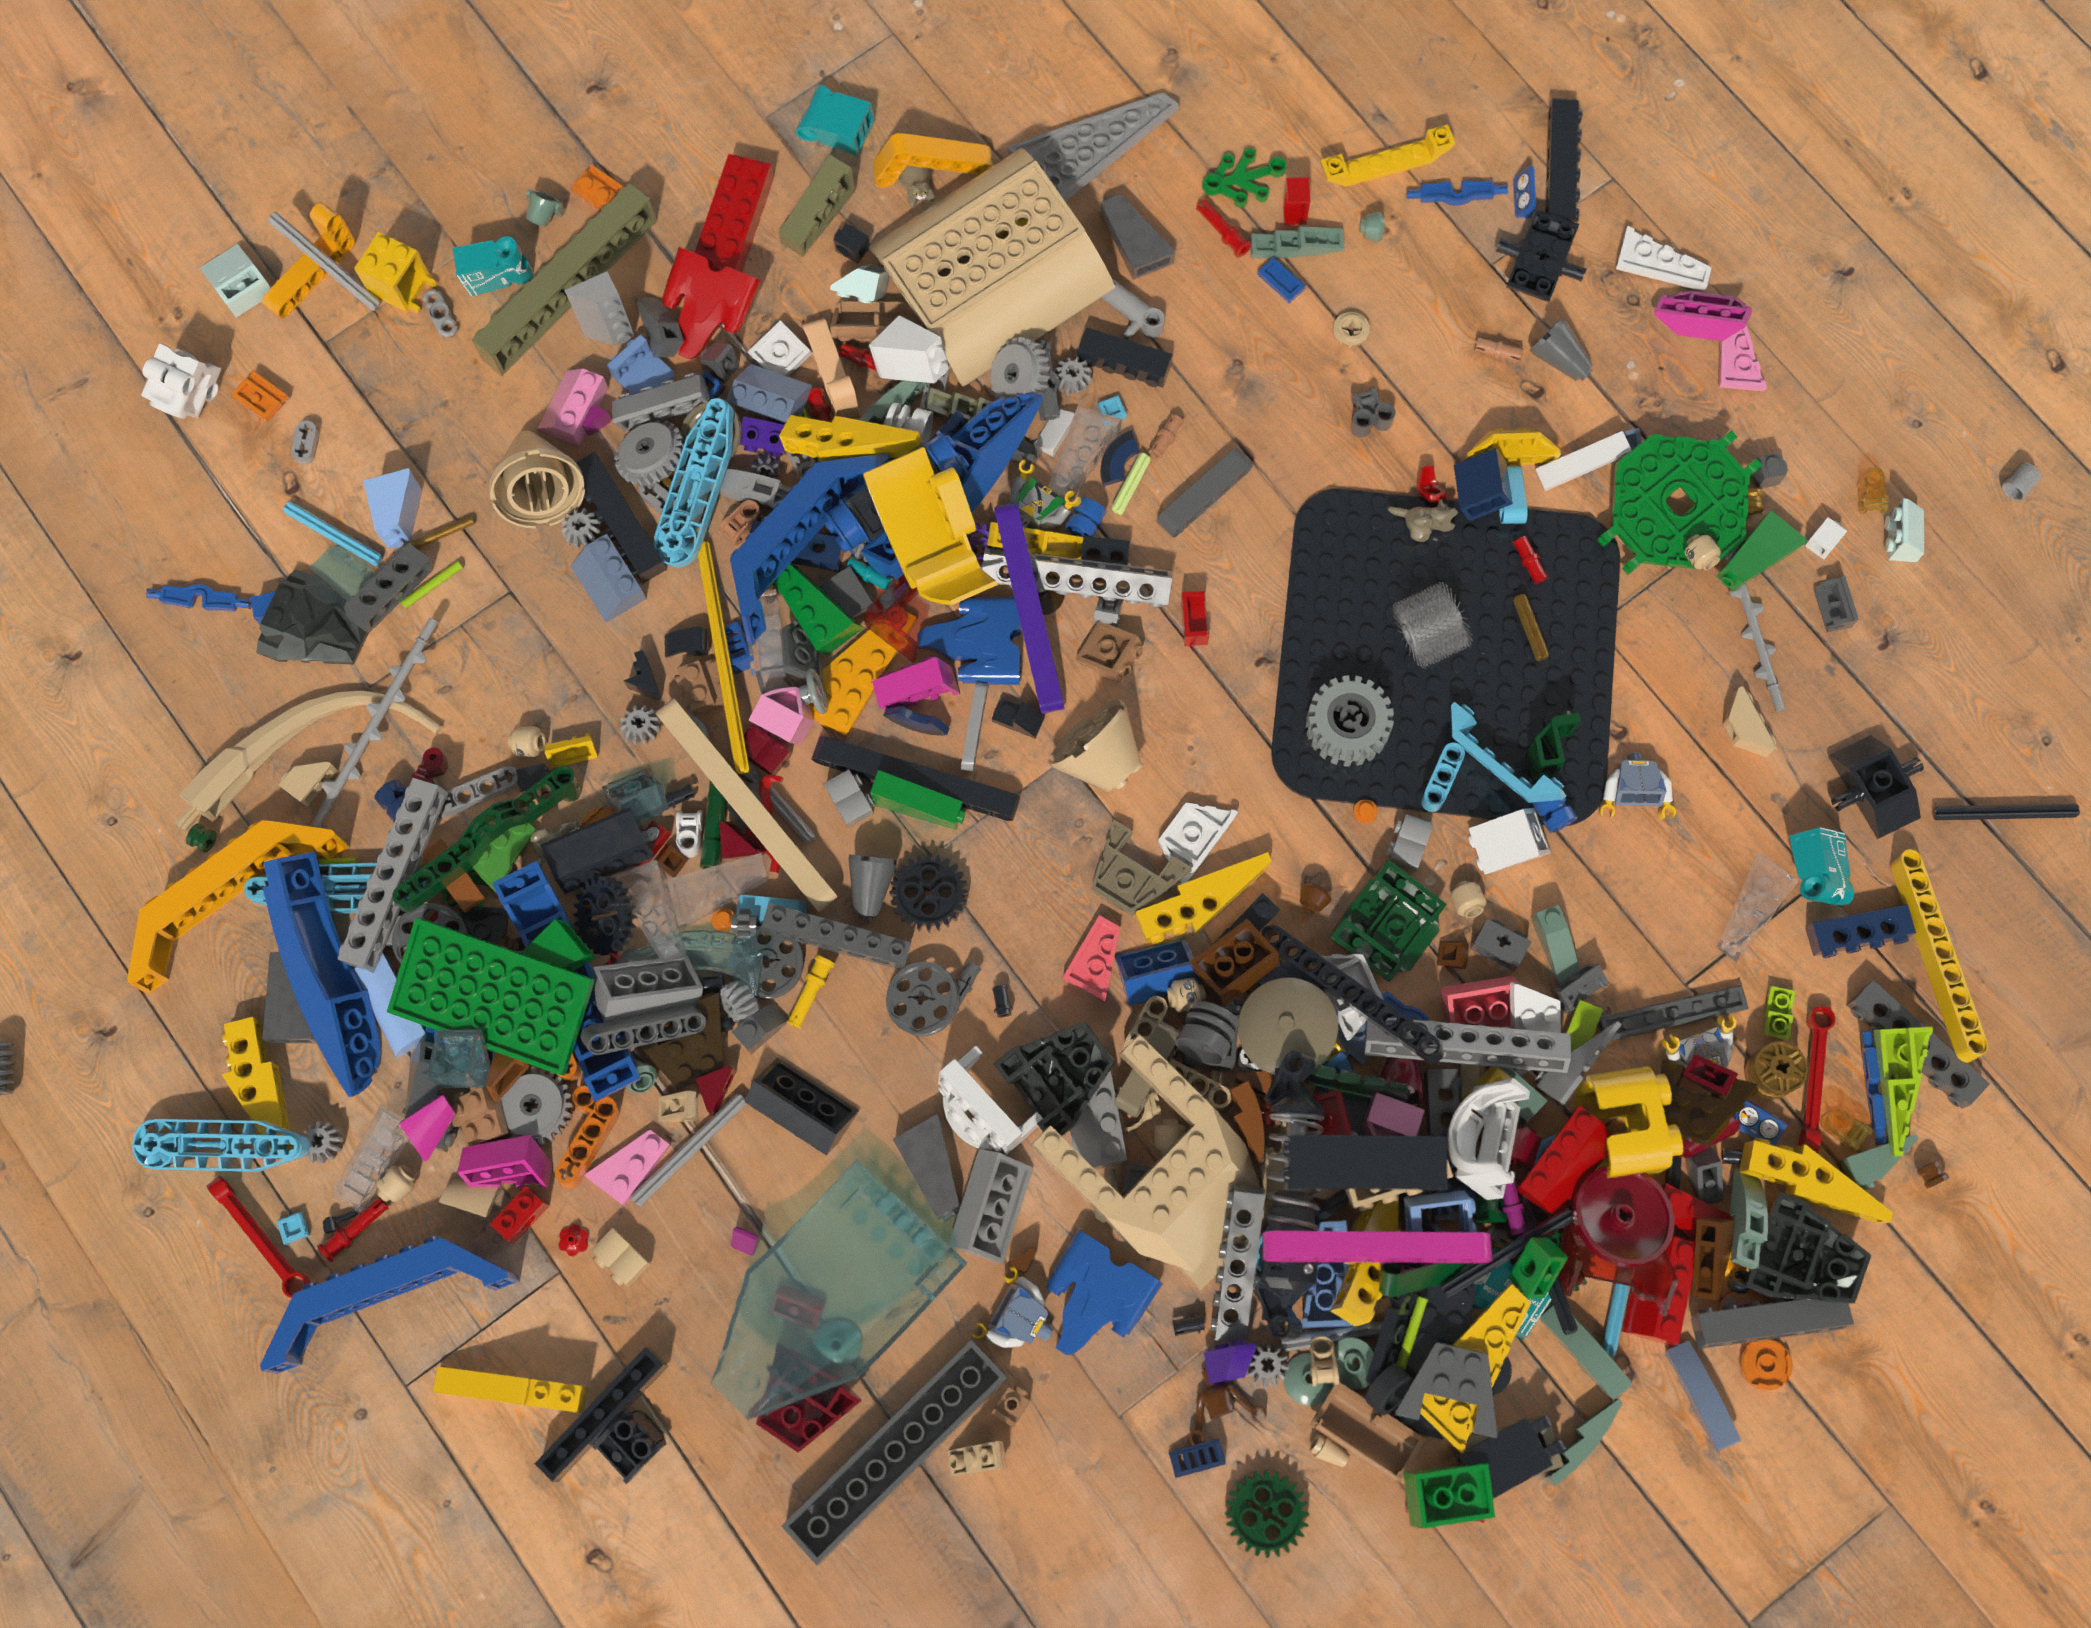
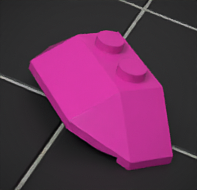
M1695 291L1677 293L1672 296H1661L1654 310V315L1677 335L1724 341L1745 328L1752 313V308L1737 297Z

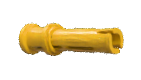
M819 955L815 956L814 959L816 961L810 973H807L805 976L807 982L786 1022L798 1029H801V1025L819 988L825 986V979L830 969L835 966V963Z

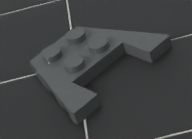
M1434 1342L1416 1377L1395 1409V1415L1419 1420L1424 1394L1427 1393L1477 1405L1472 1432L1497 1438L1488 1354Z

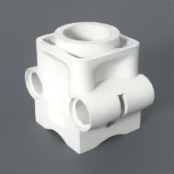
M159 343L154 357L148 359L143 367V375L148 379L141 396L151 400L149 403L151 406L181 419H186L187 416L198 418L205 401H212L218 392L216 381L221 368L210 363H202L192 354L183 350H172L170 347Z

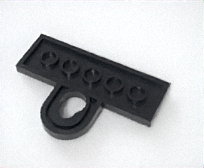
M1441 1284L1422 1289L1421 1296L1428 1298L1405 1369L1413 1377V1380L1434 1342L1452 1345L1468 1329L1477 1286L1468 1285L1450 1297H1446L1440 1288ZM1508 1355L1505 1357L1492 1387L1493 1396L1502 1392L1510 1382L1512 1365ZM1421 1413L1419 1420L1394 1414V1419L1414 1432L1443 1440L1444 1436Z

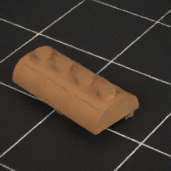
M839 301L836 303L831 322L832 338H838L840 341H850L851 339H861L866 342L873 341L899 315L923 328L924 326L908 302L872 301L869 304L860 301Z
M1340 1382L1339 1385H1333L1310 1423V1426L1397 1484H1400L1404 1477L1403 1472L1408 1471L1426 1441L1425 1438L1390 1415H1380L1363 1397Z

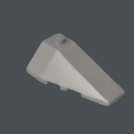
M1618 1021L1614 1022L1573 1050L1567 1073L1540 1071L1535 1078L1538 1081L1536 1087L1557 1103L1564 1105L1582 1081L1583 1073L1587 1072L1594 1064L1598 1053L1603 1051L1622 1024Z

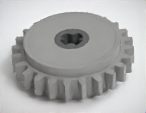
M1019 337L1013 338L1012 341H1006V347H1000L1001 351L995 355L996 358L992 361L993 366L990 371V383H992L993 387L991 391L995 392V399L1005 397V399L1010 397L1017 398V393H1035L1044 397L1043 392L1045 388H1048L1047 382L1050 379V376H1048L1050 367L1047 364L1049 359L1044 356L1046 351L1040 349L1041 344L1035 343V340Z
M659 420L655 423L648 421L646 424H640V426L635 429L633 428L631 432L626 434L623 441L619 442L620 447L616 449L618 455L614 456L617 471L627 482L631 481L633 485L639 483L640 486H643L645 483L652 485L653 482H660L661 479L667 478L671 472L675 471L685 440L678 428L673 424L669 425L667 421H664L662 424Z
M535 1067L531 1068V1073H528L526 1070L500 1099L508 1133L504 1136L508 1137L512 1134L511 1138L531 1135L535 1142L539 1141L543 1146L545 1145L546 1138L553 1142V1134L562 1135L561 1126H569L565 1119L572 1118L573 1116L568 1113V1109L574 1108V1105L568 1102V1100L573 1098V1095L565 1093L569 1090V1086L566 1084L561 1086L564 1080L561 1077L555 1079L556 1074L552 1072L547 1075V1070L541 1069L539 1073ZM536 1103L538 1105L537 1109H532L531 1111L529 1106Z

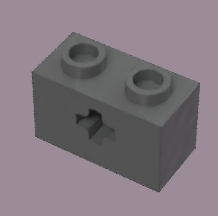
M1486 919L1471 950L1515 972L1531 941L1527 939L1525 934L1519 931L1512 932L1504 928L1505 925L1496 919ZM1501 939L1505 941L1504 947L1499 946Z

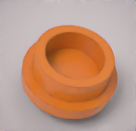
M1360 800L1354 806L1353 814L1357 821L1367 824L1375 820L1378 809L1372 801Z
M728 908L716 910L711 918L713 927L719 932L730 931L733 911Z

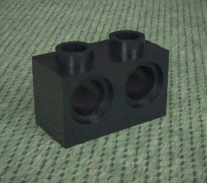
M1083 536L1081 560L1128 566L1130 541ZM1090 554H1096L1099 556V558L1096 560H1091L1088 558V556ZM1114 556H1119L1122 558V560L1120 562H1114L1111 560V558Z

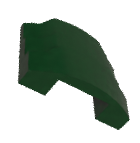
M1386 860L1352 901L1328 938L1347 953L1363 954L1369 968L1384 980L1390 982L1397 972L1411 971L1423 952L1440 932L1438 916L1447 904L1392 861Z

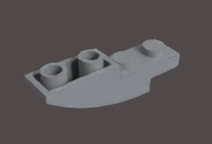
M719 468L716 470L714 480H716ZM726 469L719 495L741 502L752 500L756 503L775 508L776 504L787 496L791 487L782 485L780 480L767 476ZM714 484L711 485L710 492H712Z

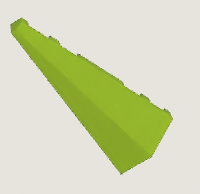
M1933 1027L1873 1030L1891 1156H1903L1904 1154L1903 1147L1906 1135L1909 1133L1910 1127L1908 1126L1911 1113L1914 1112L1922 1079L1921 1071L1924 1059L1927 1057V1046L1930 1035L1933 1032Z

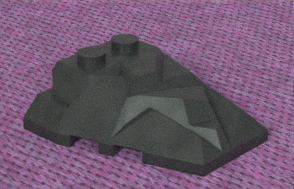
M295 569L289 574L286 581L282 580L279 583L260 623L261 635L258 639L256 652L279 662L300 660L302 663L323 661L326 664L354 665L368 633L347 618L344 609L346 600L318 577Z
M1082 1022L1055 1032V1034L1045 1038L1036 1039L1034 1042L1014 1047L993 1064L1008 1084L1015 1085L1033 1112H1037L1043 1118L1037 1123L1042 1132L1049 1126H1052L1061 1136H1064L1074 1127L1115 1064V1061L1088 1024Z
M1779 1192L1770 1214H1768L1767 1241L1760 1245L1758 1268L1749 1269L1745 1287L1769 1297L1854 1304L1872 1255L1845 1233L1842 1234L1834 1228L1825 1217L1822 1218L1814 1212L1808 1203Z

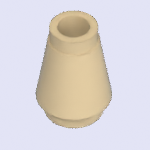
M1321 1433L1315 1436L1309 1448L1314 1457L1339 1465L1340 1467H1344L1350 1457V1454L1339 1444Z

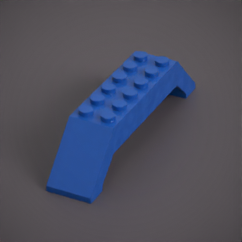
M884 453L815 463L811 469L804 473L803 478L791 487L787 496L776 504L768 517L762 519L758 528L747 536L739 549L733 551L730 562L747 643L753 645L767 629L762 604L758 599L825 525L821 520L824 517L822 511H830L839 504V499L842 500L846 495L864 484L865 479L862 473L890 462L889 455Z
M538 861L492 883L502 905L518 930L525 947L555 919L566 921L577 934L566 910ZM591 962L573 971L593 978ZM593 984L573 1050L579 1060L584 1081L594 1102H597L640 1080L641 1077L631 1048L595 1055L583 1044L581 1040L583 1029L587 1026L604 1022L596 1005ZM624 1031L619 1032L616 1038L620 1037ZM600 1036L595 1037L591 1043L598 1041Z
M438 1236L427 1238L423 1241L424 1244L418 1247H414V1245L401 1248L397 1255L391 1257L389 1254L374 1259L375 1263L368 1266L359 1264L350 1268L351 1272L341 1275V1273H336L326 1277V1282L318 1285L316 1282L302 1286V1291L294 1293L260 1363L261 1371L279 1374L302 1365L300 1358L318 1326L459 1272H464L482 1280L484 1287L495 1291L520 1282L518 1275L444 1238H439Z

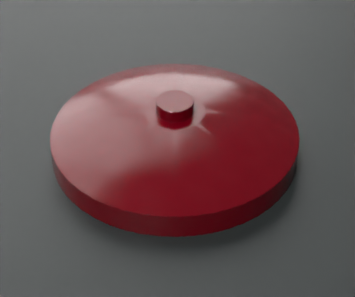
M1607 1166L1597 1169L1583 1180L1573 1199V1220L1580 1238L1595 1255L1613 1265L1638 1267L1650 1263L1667 1249L1674 1233V1213L1669 1198L1662 1187L1646 1173L1608 1178Z

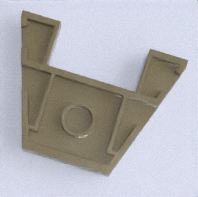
M1113 820L1109 838L1106 840L1103 857L1099 862L1091 890L1128 915L1133 916L1136 911L1143 909L1188 875L1192 868L1172 856L1160 875L1157 876L1120 853L1133 832L1118 821Z

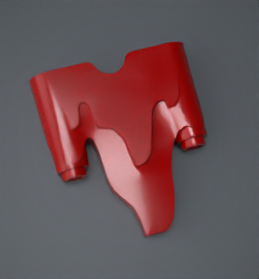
M678 247L662 296V305L675 309L676 305L679 306L685 296L679 317V328L684 343L680 347L678 355L690 360L699 357L721 325H725L723 330L736 335L746 320L761 280L730 267H724L721 271L717 272L713 260Z

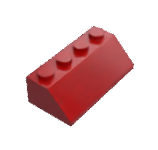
M1579 1106L1573 1111L1518 1185L1517 1191L1551 1217L1568 1208L1574 1199L1579 1185L1597 1169L1608 1154L1606 1140L1613 1135L1599 1119Z
M1672 1236L1670 1244L1660 1256L1650 1263L1635 1267L1622 1327L1623 1333L1670 1346L1679 1344L1693 1279L1695 1242Z

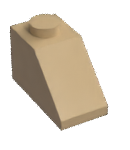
M328 761L294 766L291 771H287L283 775L279 786L308 808L323 790L322 783L330 782L338 770Z

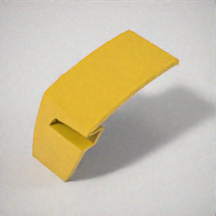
M921 447L862 473L881 523L907 582L912 589L917 587L921 597L931 602L953 605L998 585L997 581L979 566L976 556L971 550L967 535L975 532L976 526L960 479L953 467L934 475L925 447Z

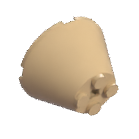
M1116 699L1097 709L1099 714L1091 720L1087 717L1082 720L1059 742L1050 754L1053 760H1048L1052 768L1107 792L1114 787L1117 790L1121 789L1128 782L1127 777L1142 768L1143 763L1140 761L1126 705L1121 699Z

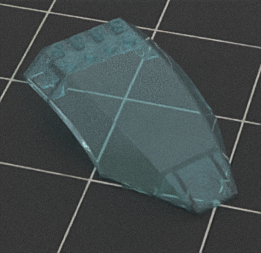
M856 1160L811 1209L758 1261L747 1269L711 1384L750 1420L856 1379L909 1328L968 1263L861 1162Z

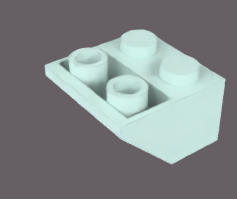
M867 264L832 284L830 290L837 291L838 296L849 298L852 295L859 297L858 301L870 304L872 301H877L885 296L889 274L885 268Z
M1902 499L1885 520V529L1888 530L1885 551L1888 552V560L1917 562L1924 555V510L1909 499Z

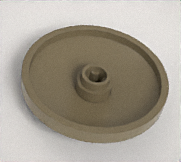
M1279 978L1261 985L1247 998L1239 1015L1238 1035L1244 1052L1254 1065L1270 1075L1275 1076V1068H1280L1282 1061L1290 1051H1298L1313 1056L1316 1062V1070L1330 1057L1337 1043L1339 1024L1332 1002L1320 988L1302 979ZM1301 1059L1298 1062V1068H1300L1302 1064Z

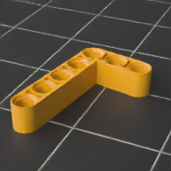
M905 133L894 134L873 161L874 179L878 187L892 186L907 165L980 175L993 166L991 148L982 144Z
M319 202L314 205L310 212V218L321 235L314 244L338 264L351 251L355 240L343 218L325 203ZM304 253L265 293L262 304L278 317L285 318L329 273Z

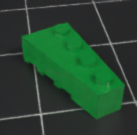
M790 563L774 581L775 586L818 652L829 655L864 628L799 567Z

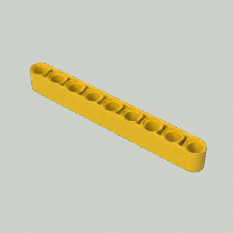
M1908 849L1892 861L1891 871L1902 903L1909 907L1916 930L1914 937L1955 1054L1961 1061L1969 1063L1986 1053L1988 1042L1922 857L1917 851Z

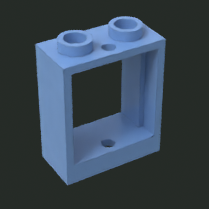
M1464 1190L1404 1198L1406 1232H1422L1421 1209L1459 1204L1460 1232L1477 1233L1475 1223L1472 1222V1214H1475L1476 1211L1474 1200Z

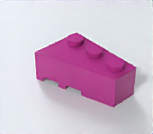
M934 656L926 657L921 663L916 665H905L900 668V671L881 674L878 679L872 681L878 706L883 710L890 707L904 706L906 708L917 705L916 701L928 697L931 698V701L938 700L939 694L951 691L953 696L960 694L953 667Z
M531 1135L463 1147L457 1173L468 1186L501 1187V1183H516V1187L524 1188L525 1183L540 1184V1188H548L553 1163Z

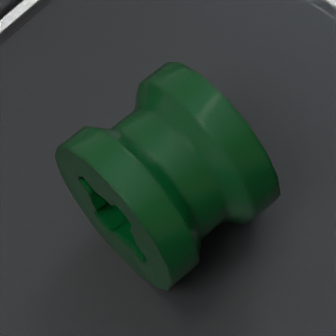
M196 823L190 828L186 836V844L191 847L197 846L200 851L206 853L215 844L217 833L212 829L206 830L203 825Z

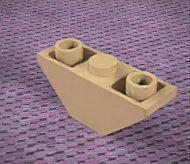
M1741 686L1732 695L1723 727L1734 746L1763 757H1769L1777 749L1776 740L1771 733H1768L1761 713H1757L1751 694L1746 692L1744 687Z
M1003 1441L948 1450V1464L951 1477L1007 1468Z

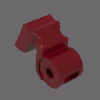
M429 748L423 754L424 765H418L416 773L411 777L412 779L415 778L436 785L433 780L429 779L444 775L448 768V761L440 749Z

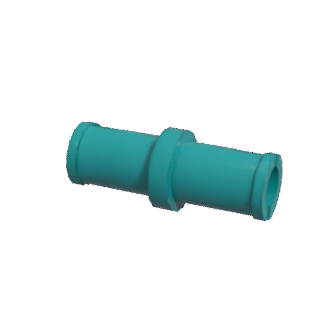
M852 557L847 563L846 568L850 566L854 574L863 578L864 582L872 583L884 591L890 589L893 578L881 576L871 565L869 566L855 557Z

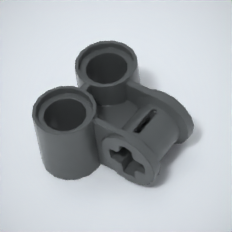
M1371 387L1369 391L1359 394L1356 392L1351 393V401L1355 410L1351 424L1353 435L1360 438L1369 435L1372 426L1380 431H1386L1391 428L1396 413L1395 408L1390 403H1380L1375 387ZM1379 415H1386L1388 419H1382ZM1364 421L1367 425L1362 426L1359 425L1357 422Z

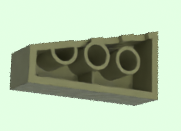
M829 154L788 219L781 225L779 229L781 244L802 257L807 253L855 192L852 168Z

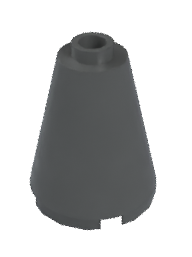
M1563 318L1530 349L1533 355L1575 381L1579 378L1583 381L1593 372L1590 369L1593 365L1567 321Z
M849 854L854 914H859L858 919L873 921V916H879L897 866V860Z

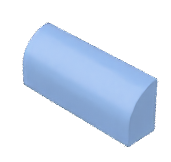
M382 952L374 973L355 968L354 972L363 989L368 990L373 1014L396 1058L416 1048L421 1040L425 1041L426 1026L387 1013L398 976L389 957Z

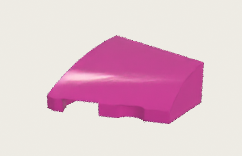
M441 1093L421 1106L419 1110L400 1121L399 1125L426 1162L431 1157L456 1114Z

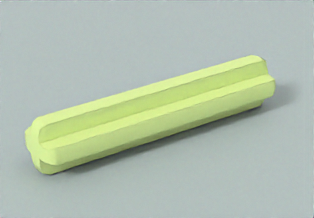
M1145 453L1138 455L1111 506L1112 512L1118 515L1123 514L1150 463L1151 457Z

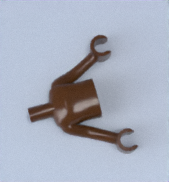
M1206 1369L1201 1372L1206 1387L1198 1393L1196 1398L1194 1431L1189 1435V1443L1194 1446L1192 1441L1194 1435L1201 1436L1204 1443L1205 1438L1202 1433L1204 1405L1211 1420L1236 1410L1231 1396L1251 1413L1254 1422H1257L1254 1416L1256 1411H1262L1265 1419L1267 1411L1262 1406H1253L1229 1382L1209 1384Z

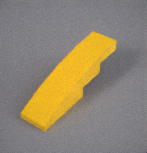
M991 522L987 545L1003 548L998 524ZM1023 527L1028 552L1080 559L1083 537Z

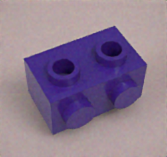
M743 417L742 434L739 444L744 446L745 451L757 453L758 449L767 451L766 455L771 453V456L780 458V454H787L779 437L785 425ZM755 432L756 437L751 439V434ZM778 437L779 441L776 444H774V438Z

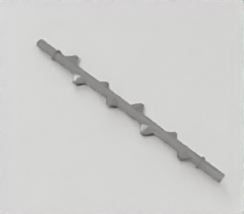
M1734 549L1723 559L1729 560L1736 550ZM1744 584L1735 591L1731 589L1729 595L1741 599L1749 627L1741 635L1744 639L1754 640L1761 667L1754 675L1756 678L1766 680L1767 690L1770 692L1775 711L1780 712L1785 710V706L1779 690L1780 685L1777 684L1769 659L1776 651V647L1764 643L1757 616L1764 610V606L1752 603L1747 585Z
M428 619L419 637H416V642L402 666H391L389 668L394 680L380 704L367 705L366 708L372 718L357 743L345 744L344 748L349 754V758L334 782L322 783L327 796L321 802L322 805L312 820L311 825L320 828L330 809H333L332 805L346 781L361 777L355 766L369 741H381L383 738L377 727L391 703L404 702L405 697L400 687L413 665L426 663L427 659L422 653V649L428 644L427 641L438 623L436 620Z

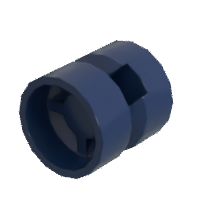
M399 779L387 782L374 795V799L383 810H387L386 814L393 822H395L397 810L403 803L406 787Z

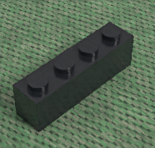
M1087 327L1077 350L1079 362L1086 361L1087 367H1098L1106 373H1117L1129 380H1139L1151 387L1159 386L1162 388L1169 374L1173 357L1171 353Z

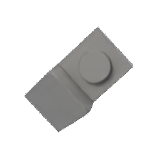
M1100 596L1094 613V625L1096 626L1100 621L1118 628L1124 599L1108 601Z

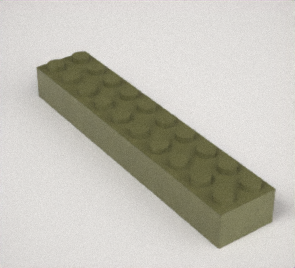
M631 183L625 188L620 189L616 197L610 203L605 204L601 212L594 219H590L586 223L585 228L579 234L574 235L563 250H559L554 258L546 266H543L538 274L531 281H528L515 297L509 299L506 306L499 313L492 316L490 322L483 329L476 332L472 341L482 360L503 376L571 308L565 290L608 271L657 222L650 199Z

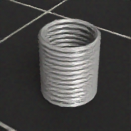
M2020 463L2002 484L2003 491L2014 500H2023L2040 481L2041 473L2038 468L2030 463Z

